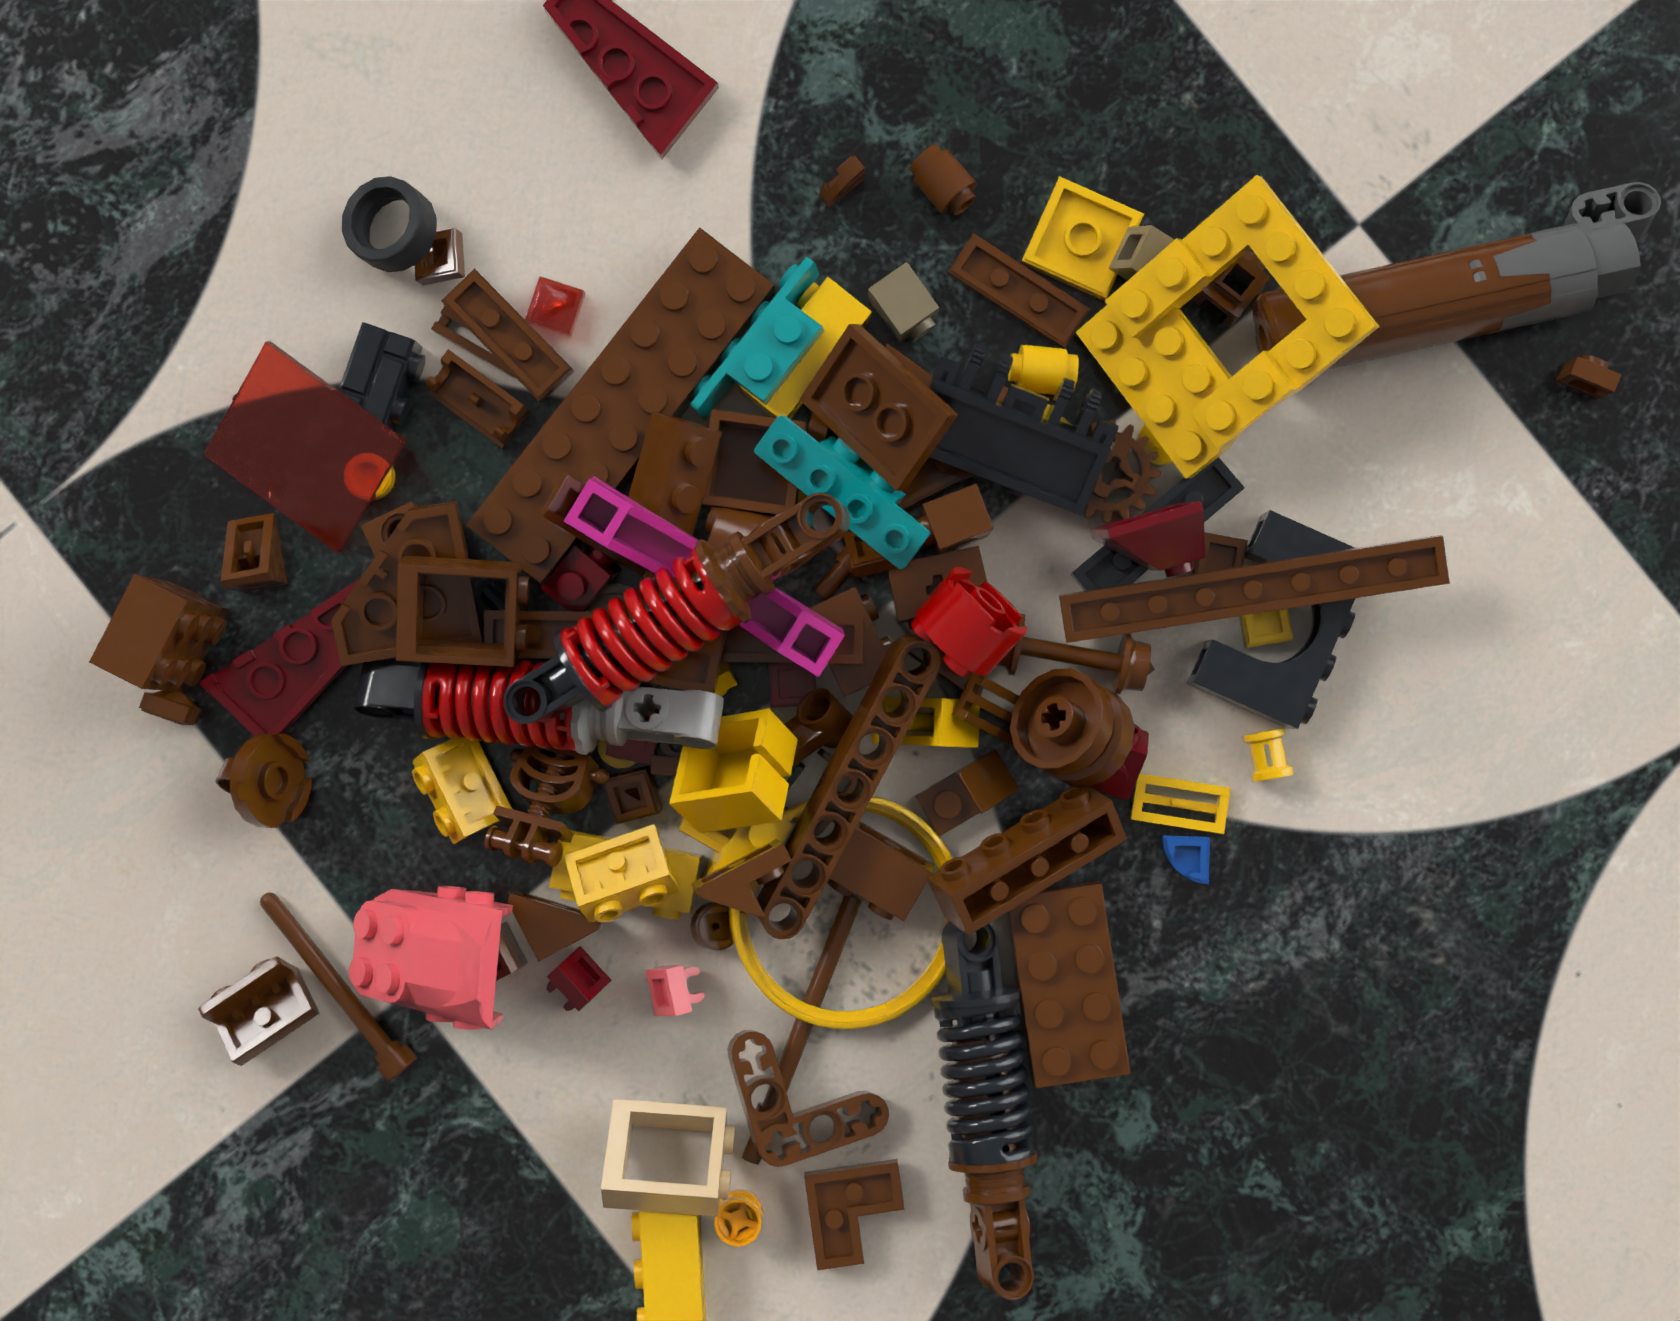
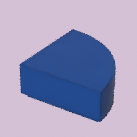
M1161 835L1162 849L1169 864L1185 878L1198 883L1209 884L1210 837Z

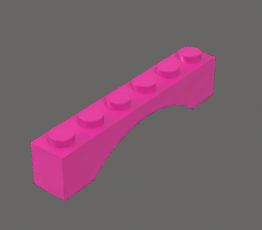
M595 476L588 480L564 520L565 523L606 548L630 559L653 573H656L660 568H667L674 575L672 567L674 559L678 557L690 558L691 549L699 541ZM776 587L775 591L767 596L760 594L757 598H753L749 602L752 620L739 624L775 651L818 677L845 636L841 627Z

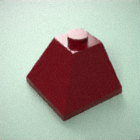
M1201 501L1177 503L1090 529L1092 539L1148 570H1164L1166 577L1194 570L1192 561L1206 557L1204 510Z

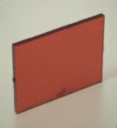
M267 341L264 343L238 393L232 397V403L203 455L328 547L339 553L343 550L370 502L376 499L377 490L401 452L406 440L273 342Z

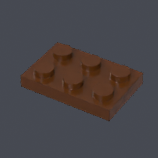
M849 324L799 399L896 491L907 489L958 416L951 407L860 324Z

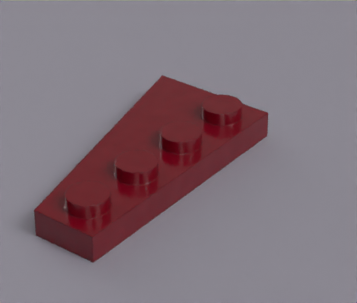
M546 0L543 4V8L550 19L662 160L718 90V82L612 0Z
M359 580L312 609L309 614L292 625L282 628L273 634L272 638L258 647L240 655L233 660V663L219 672L209 675L198 683L254 736L265 733L284 734L348 666L340 665L331 619Z

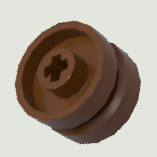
M1072 668L1053 669L1036 677L1021 692L1013 708L1010 725L1014 748L1024 761L1073 787H1091L1109 779L1124 764L1133 745L1135 729L1130 708L1119 695L1101 686L1099 682L1088 675Z

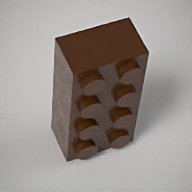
M1096 880L1051 886L1006 912L1017 988L1021 990L1019 1004L1030 1077L1035 1088L1131 1074L1102 884Z

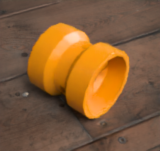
M736 1189L730 1191L729 1200H720L718 1217L715 1216L714 1226L716 1234L723 1242L730 1246L741 1247L750 1244L757 1238L761 1231L763 1207L759 1198L748 1190Z

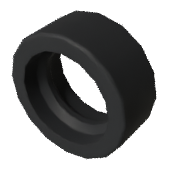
M392 176L373 178L359 186L348 199L342 214V234L347 247L357 257L372 267L386 272L404 271L418 264L430 251L436 236L437 217L432 203L409 183ZM393 201H405L410 208L409 223L405 233L396 243L385 249L374 248L370 243V227L375 215L383 206Z

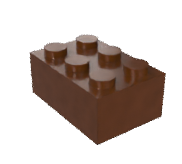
M134 574L89 663L141 689L186 692L189 686L194 687L201 679L206 667V663L202 660L210 645H216L222 638L227 627V621L224 620V617L229 609L180 584Z

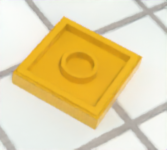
M1059 176L1021 264L1105 301L1117 276L1115 272L1108 268L1128 227L1139 226L1144 214Z

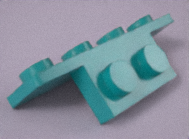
M806 257L799 266L793 264L785 272L779 283L781 289L770 303L764 301L756 309L750 320L752 326L743 338H735L726 347L721 356L723 363L713 376L706 375L697 384L692 393L694 400L690 406L702 419H707L711 414V410L715 409L735 382L767 405L824 332L823 327L796 307L801 296L819 276L816 264L810 258Z
M780 415L755 447L754 452L757 456L807 496L824 493L843 503L850 515L849 529L898 569H903L908 565L930 536V531L898 506L906 494L901 490L896 491L840 437L836 439L831 436L819 443L787 416ZM822 506L823 509L836 518L835 510L832 506Z

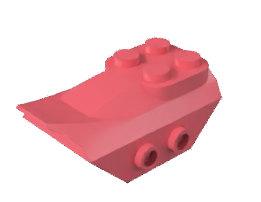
M438 886L437 893L390 889L374 898L373 901H366L354 917L355 942L353 960L349 967L350 981L362 996L426 1012V1020L453 1022V1027L458 1029L479 1030L483 1027L492 1030L503 1020V1013L493 1011L501 920L506 915L512 913L513 905L494 902V893L466 891V888Z

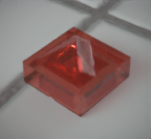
M539 276L525 320L529 324L571 337L586 293L584 290Z

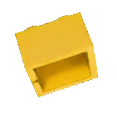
M769 708L722 716L716 748L699 749L683 745L669 804L699 833L781 822L789 783L783 777L791 776L798 739Z

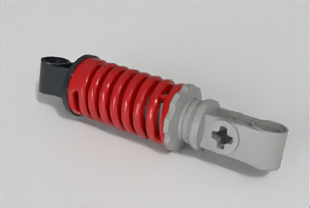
M523 660L518 664L515 662L514 667L422 662L420 667L394 665L381 661L364 662L362 666L354 710L376 718L391 719L398 717L415 719L418 733L427 740H436L447 735L454 740L467 738L474 742L484 740L485 742L496 744L501 741L507 745L519 743L526 747L537 745L541 748L548 749L553 747L558 750L577 751L579 754L587 755L588 752L592 753L598 740L608 741L610 745L623 746L627 739L654 743L681 744L699 749L716 748L724 698L718 694L702 690L678 691L638 687L632 692L623 690L622 697L612 703V707L605 712L597 710L585 698L547 723L521 724L515 722L507 715L503 703L505 692L513 682L521 679L546 662H539L534 665L529 660ZM534 688L527 692L524 699L525 708L531 715L535 714L541 705V697ZM658 708L659 711H660V713H659V714H654V713H655V709ZM645 716H650L649 722H646Z

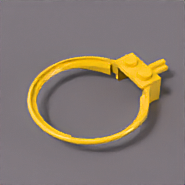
M838 793L837 795L846 796L850 793ZM872 796L865 811L887 817L909 830L925 846L938 870L946 861L952 859L942 839L919 816L895 802ZM809 799L784 809L781 822L699 833L683 818L678 830L714 850L699 879L775 839L784 843L794 826L789 821L793 820V823H797ZM756 880L749 883L754 894L759 887ZM728 907L733 942L738 956L752 981L777 1007L799 1020L816 1026L849 1030L867 1028L893 1020L924 1000L946 974L941 938L939 947L927 969L917 981L897 997L871 1008L854 1011H833L812 1006L786 992L772 979L755 952L749 932L748 913ZM945 917L946 925L949 922V920Z

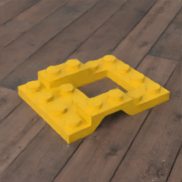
M1256 175L1185 238H1176L1105 300L1107 305L1077 330L1076 334L1186 479H1192L1228 450L1250 425L1271 408L1301 391L1380 326L1261 176ZM1251 248L1303 314L1306 321L1272 349L1262 351L1236 374L1231 376L1180 308Z

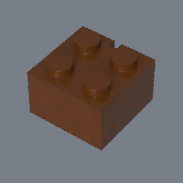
M711 410L709 428L720 431L722 434L702 501V509L711 510L713 506L775 516L797 504L799 489L754 452L755 447L776 418ZM792 420L807 432L806 422Z

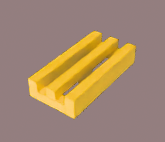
M1140 773L1132 794L1133 802L1129 819L1224 834L1231 788ZM1146 784L1219 795L1218 803L1211 804L1145 793ZM1143 802L1216 814L1215 823L1142 812Z

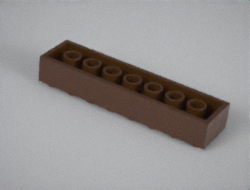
M699 227L475 512L466 526L512 562H522L521 569L544 585L574 545L583 542L539 515L563 473L568 474L586 485L590 478L595 476L622 493L634 478L652 411L678 418L683 416L694 400L692 393L700 380L706 375L713 376L723 363L721 356L726 347L735 338H743L752 326L750 320L756 309L764 301L770 303L776 296L774 284Z

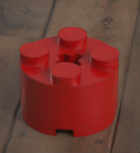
M954 567L917 609L916 618L911 623V627L920 638L929 643L934 642L946 654L943 657L944 662L956 674L966 677L971 671L978 675L986 676L990 674L1027 633V626L1018 627L1016 625L1022 619V616L1012 603L994 586L985 580L979 587L968 580L973 572L963 567Z

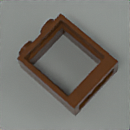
M404 556L398 564L396 660L514 667L518 653H526L528 625L519 624L520 605L528 606L530 587L529 577L521 576L522 562ZM424 574L506 579L504 644L422 639Z

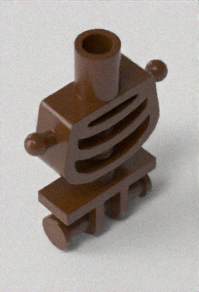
M537 745L526 747L524 751L516 748L510 753V759L515 763L510 773V782L515 790L530 804V809L527 811L528 813L496 806L493 814L510 829L508 832H505L498 826L490 827L485 836V847L491 851L502 850L506 857L512 859L522 855L524 862L534 864L540 860L546 862L548 866L555 867L562 858L563 847L559 842L547 843L549 837L570 843L574 834L563 822L548 819L547 816L550 813L569 814L583 809L591 800L595 783H607L609 773L604 769L599 770V765L589 754L583 755L577 753V751L558 750L553 747L546 749ZM541 766L546 770L545 774L538 771ZM532 780L539 786L536 793L529 790Z

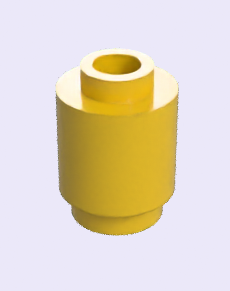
M1021 345L1018 354L1011 353L1010 356L1013 357V362L1008 374V381L1015 382V385L1038 394L1055 395L1062 379L1067 378L1074 381L1073 388L1075 390L1079 366L1078 355L1068 354L1067 349Z

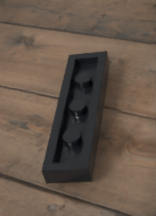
M1218 457L1192 479L1184 477L1142 514L1177 503L1201 501L1205 522L1245 487ZM1104 545L1070 575L1084 591L1132 584L1148 569Z

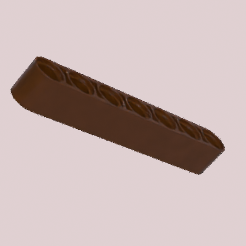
M912 634L902 635L890 646L785 844V848L792 861L782 866L784 870L782 875L764 884L757 897V901L766 917L758 918L766 932L773 938L781 940L790 939L803 928L939 672L941 659L937 648L919 636ZM921 647L924 655L922 663L914 670H907L905 667L906 655L910 650ZM899 690L901 693L900 705L892 712H884L882 701L885 695L891 691ZM870 733H877L879 735L877 748L869 754H861L859 745L863 737ZM846 776H856L857 784L854 791L846 796L837 795V786L841 779ZM827 818L834 819L835 826L830 835L823 838L814 837L815 826L821 820ZM802 861L812 862L813 867L807 877L799 880L792 878V870L796 864ZM783 903L790 905V912L786 918L781 921L769 920L770 911L776 905Z

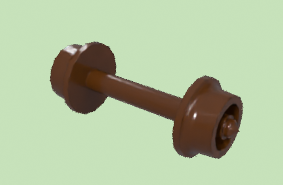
M1020 614L1022 619L1016 624L1018 627L1025 626V614ZM1131 633L1123 634L1118 653L1023 636L997 665L998 667L1005 668L1008 675L1014 676L1019 657L1024 655L1113 671L1112 690L1118 695L1123 690L1143 691L1147 676L1155 670L1150 662L1151 644L1134 640Z

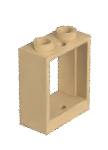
M613 1099L601 1184L603 1208L718 1217L719 1200H729L731 1170H723L724 1154L733 1155L735 1142V1126L727 1125V1107ZM633 1126L712 1132L707 1186L626 1179Z

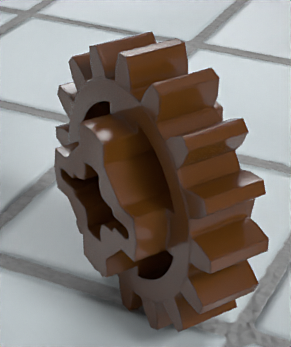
M1115 420L1109 421L1111 423L1116 424ZM1092 423L1089 427L1090 437L1094 432L1096 423ZM1129 424L1122 433H1116L1110 447L1111 451L1105 464L1110 461L1115 462L1114 471L1120 474V477L1123 479L1114 478L1106 484L1102 481L1104 473L1101 471L1086 504L1084 518L1090 519L1096 511H1100L1102 522L1109 523L1112 513L1117 511L1120 519L1124 520L1129 518V506L1138 511H1143L1146 508L1143 500L1140 498L1142 495L1154 496L1157 490L1148 483L1149 479L1160 477L1161 471L1151 469L1149 462L1155 460L1159 455L1158 452L1146 453L1143 449L1150 439L1147 435L1138 440L1132 438L1134 432L1133 425ZM1130 450L1137 459L1139 474L1131 470L1127 459ZM1121 489L1131 492V495L1121 502L1104 503L1113 490Z

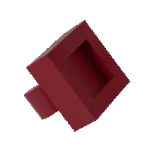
M579 946L547 976L550 982L547 984L546 989L551 993L558 988L569 1000L563 1006L566 1011L574 1008L580 1011L612 980L585 950Z

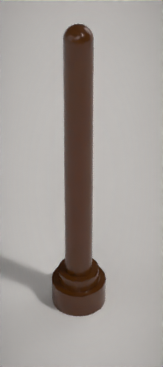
M272 892L262 895L260 905L376 1051L377 1055L374 1058L379 1063L376 1068L384 1079L390 1082L412 1065L418 1057L407 1044L402 1046L397 1039L392 1041L279 897Z

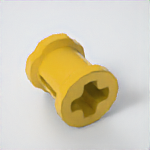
M1285 727L1243 735L1244 743L1250 746L1255 770L1251 774L1252 782L1294 774L1293 767L1287 765L1282 737L1286 735ZM1265 744L1269 745L1272 765H1269L1267 762Z

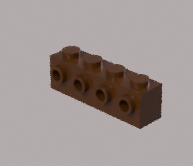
M1072 787L1065 790L1059 799L1046 807L1025 814L1020 822L1002 833L988 836L981 842L979 847L964 856L946 861L940 867V870L928 876L927 879L944 917L969 936L1127 840V837L1111 799L1091 787Z

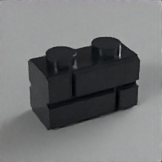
M362 322L331 411L345 419L392 434L395 424L402 426L408 415L410 400L406 399L405 396L410 382H417L422 375L426 360L425 355L420 354L423 347L416 340Z

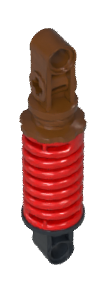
M816 493L808 496L787 511L766 520L746 537L739 531L729 536V543H725L721 548L715 550L705 540H699L695 543L696 546L691 549L690 558L678 557L674 559L672 563L674 575L669 569L660 568L655 573L656 582L651 578H644L640 581V592L636 588H629L623 593L624 601L620 598H613L608 602V611L604 608H597L591 614L592 619L590 617H583L578 620L576 626L566 629L560 628L553 633V643L558 655L521 679L513 682L507 688L503 700L507 715L515 722L521 724H543L551 721L585 698L597 710L601 712L607 711L612 707V703L622 697L623 690L632 692L640 686L641 681L648 682L656 676L657 671L664 672L670 668L672 661L680 662L687 657L688 651L696 652L703 647L704 641L712 642L718 638L720 630L729 631L742 622L747 623L752 620L749 602L753 598H757L760 594L767 596L775 591L773 583L775 579L796 570L808 562L815 554L840 540L847 533L850 526V515L843 503L828 494ZM830 505L835 510V522L828 530L819 532L813 526V515L818 508ZM534 688L541 697V705L539 710L531 715L525 708L524 699L527 692Z

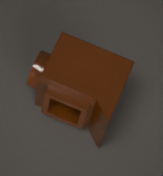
M1247 251L1198 292L1193 301L1199 306L1205 299L1210 301L1227 315L1222 324L1230 328L1269 280L1270 276L1263 272L1266 267L1257 255ZM1231 270L1250 284L1241 296L1222 282Z

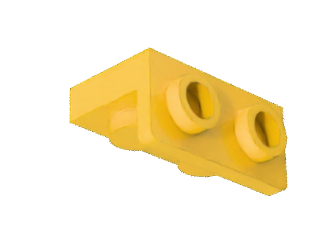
M467 738L461 740L450 739L422 752L413 760L415 767L412 770L414 781L422 794L428 793L436 809L433 812L436 826L443 836L450 837L453 844L499 822L500 820L493 814L496 806L512 809L479 742L470 741Z
M655 824L564 856L577 906L588 922L597 921L603 923L613 921L619 918L623 911L640 905L647 907L658 905L666 901L669 895L679 891L677 882L668 864L659 830Z

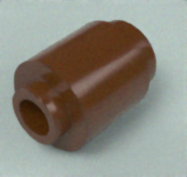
M934 144L924 150L911 164L909 170L915 176L913 182L942 215L953 212L954 215H959L976 199L973 191L977 187V182L948 149L942 150L937 144Z

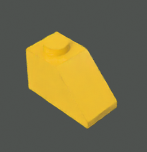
M884 697L882 701L883 711L892 712L900 705L901 697ZM924 698L900 745L978 748L979 729L952 715L959 699ZM972 703L968 712L980 717V707ZM872 733L871 743H879V735L877 733Z

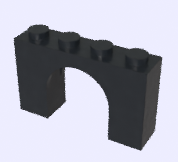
M1269 510L1261 514L1247 545L1245 558L1259 564L1354 549L1355 547ZM1356 598L1311 605L1312 628L1306 643L1294 656L1279 663L1261 661L1213 639L1205 641L1186 684L1282 727L1298 729L1301 723L1307 724L1315 711L1318 699L1312 696L1319 680L1325 682L1334 668L1337 657L1331 653L1338 637L1344 639L1352 627L1355 613L1350 610Z

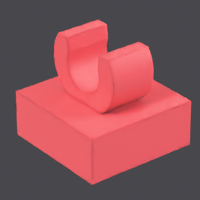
M667 965L646 970L655 1016H678L692 1012L691 1003H698L705 998L704 992L688 993L686 980L690 976L700 974L697 967Z

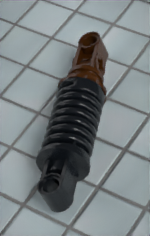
M949 921L942 932L948 991L931 997V1006L934 1007L935 1018L939 1021L940 1027H944L938 1030L937 1039L941 1042H952V1044L944 1045L939 1049V1057L944 1061H954L946 1063L940 1069L943 1078L952 1080L945 1083L942 1087L945 1096L954 1098L945 1103V1112L950 1116H956L951 1117L946 1123V1129L951 1133V1140L948 1143V1166L952 1171L965 1173L967 1186L963 1188V1199L965 1202L970 1203L971 1208L970 1229L975 1246L976 1272L979 1281L983 1286L1007 1300H1018L1030 1291L1034 1281L1029 1242L1030 1222L1025 1204V1198L1030 1195L1029 1183L1024 1181L1025 1175L1023 1171L1024 1167L1038 1161L1035 1146L1031 1143V1140H1026L1031 1137L1033 1126L1027 1121L1031 1114V1106L1026 1102L1029 1096V1088L1023 1083L1027 1078V1070L1021 1065L1025 1060V1051L1020 1047L1023 1041V1033L1018 1029L1022 1021L1021 1016L1017 1013L1021 990L1016 987L1002 986L998 934L991 923L975 931L976 943L971 950L967 951L963 945L965 933ZM953 1020H957V1025L953 1026ZM1010 1263V1276L1006 1281L999 1283L998 1276L1001 1268Z

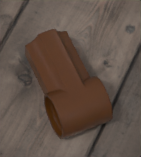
M819 688L807 693L798 704L797 715L784 724L798 739L792 767L823 745L831 749L837 748L853 718V715L827 689Z

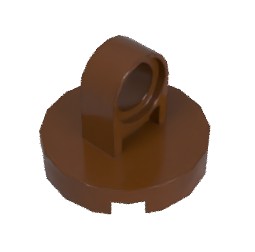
M278 733L257 734L247 740L235 755V758L232 757L225 760L215 780L221 789L231 794L234 807L244 821L256 827L277 828L283 822L291 823L296 820L305 808L312 788V778H305V768L303 765V761L309 762L307 752L298 740L287 734Z

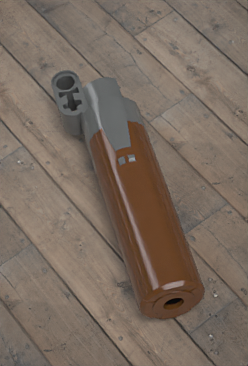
M1642 182L1628 183L1587 192L1574 200L1563 226L1339 275L1380 327L1327 370L1589 312L1595 306L1597 298L1628 291L1641 267L1636 242L1640 241L1647 234L1660 208V195L1652 186ZM1282 288L1259 293L1253 304L1255 339L1259 354L1262 351L1272 349L1306 321V318Z

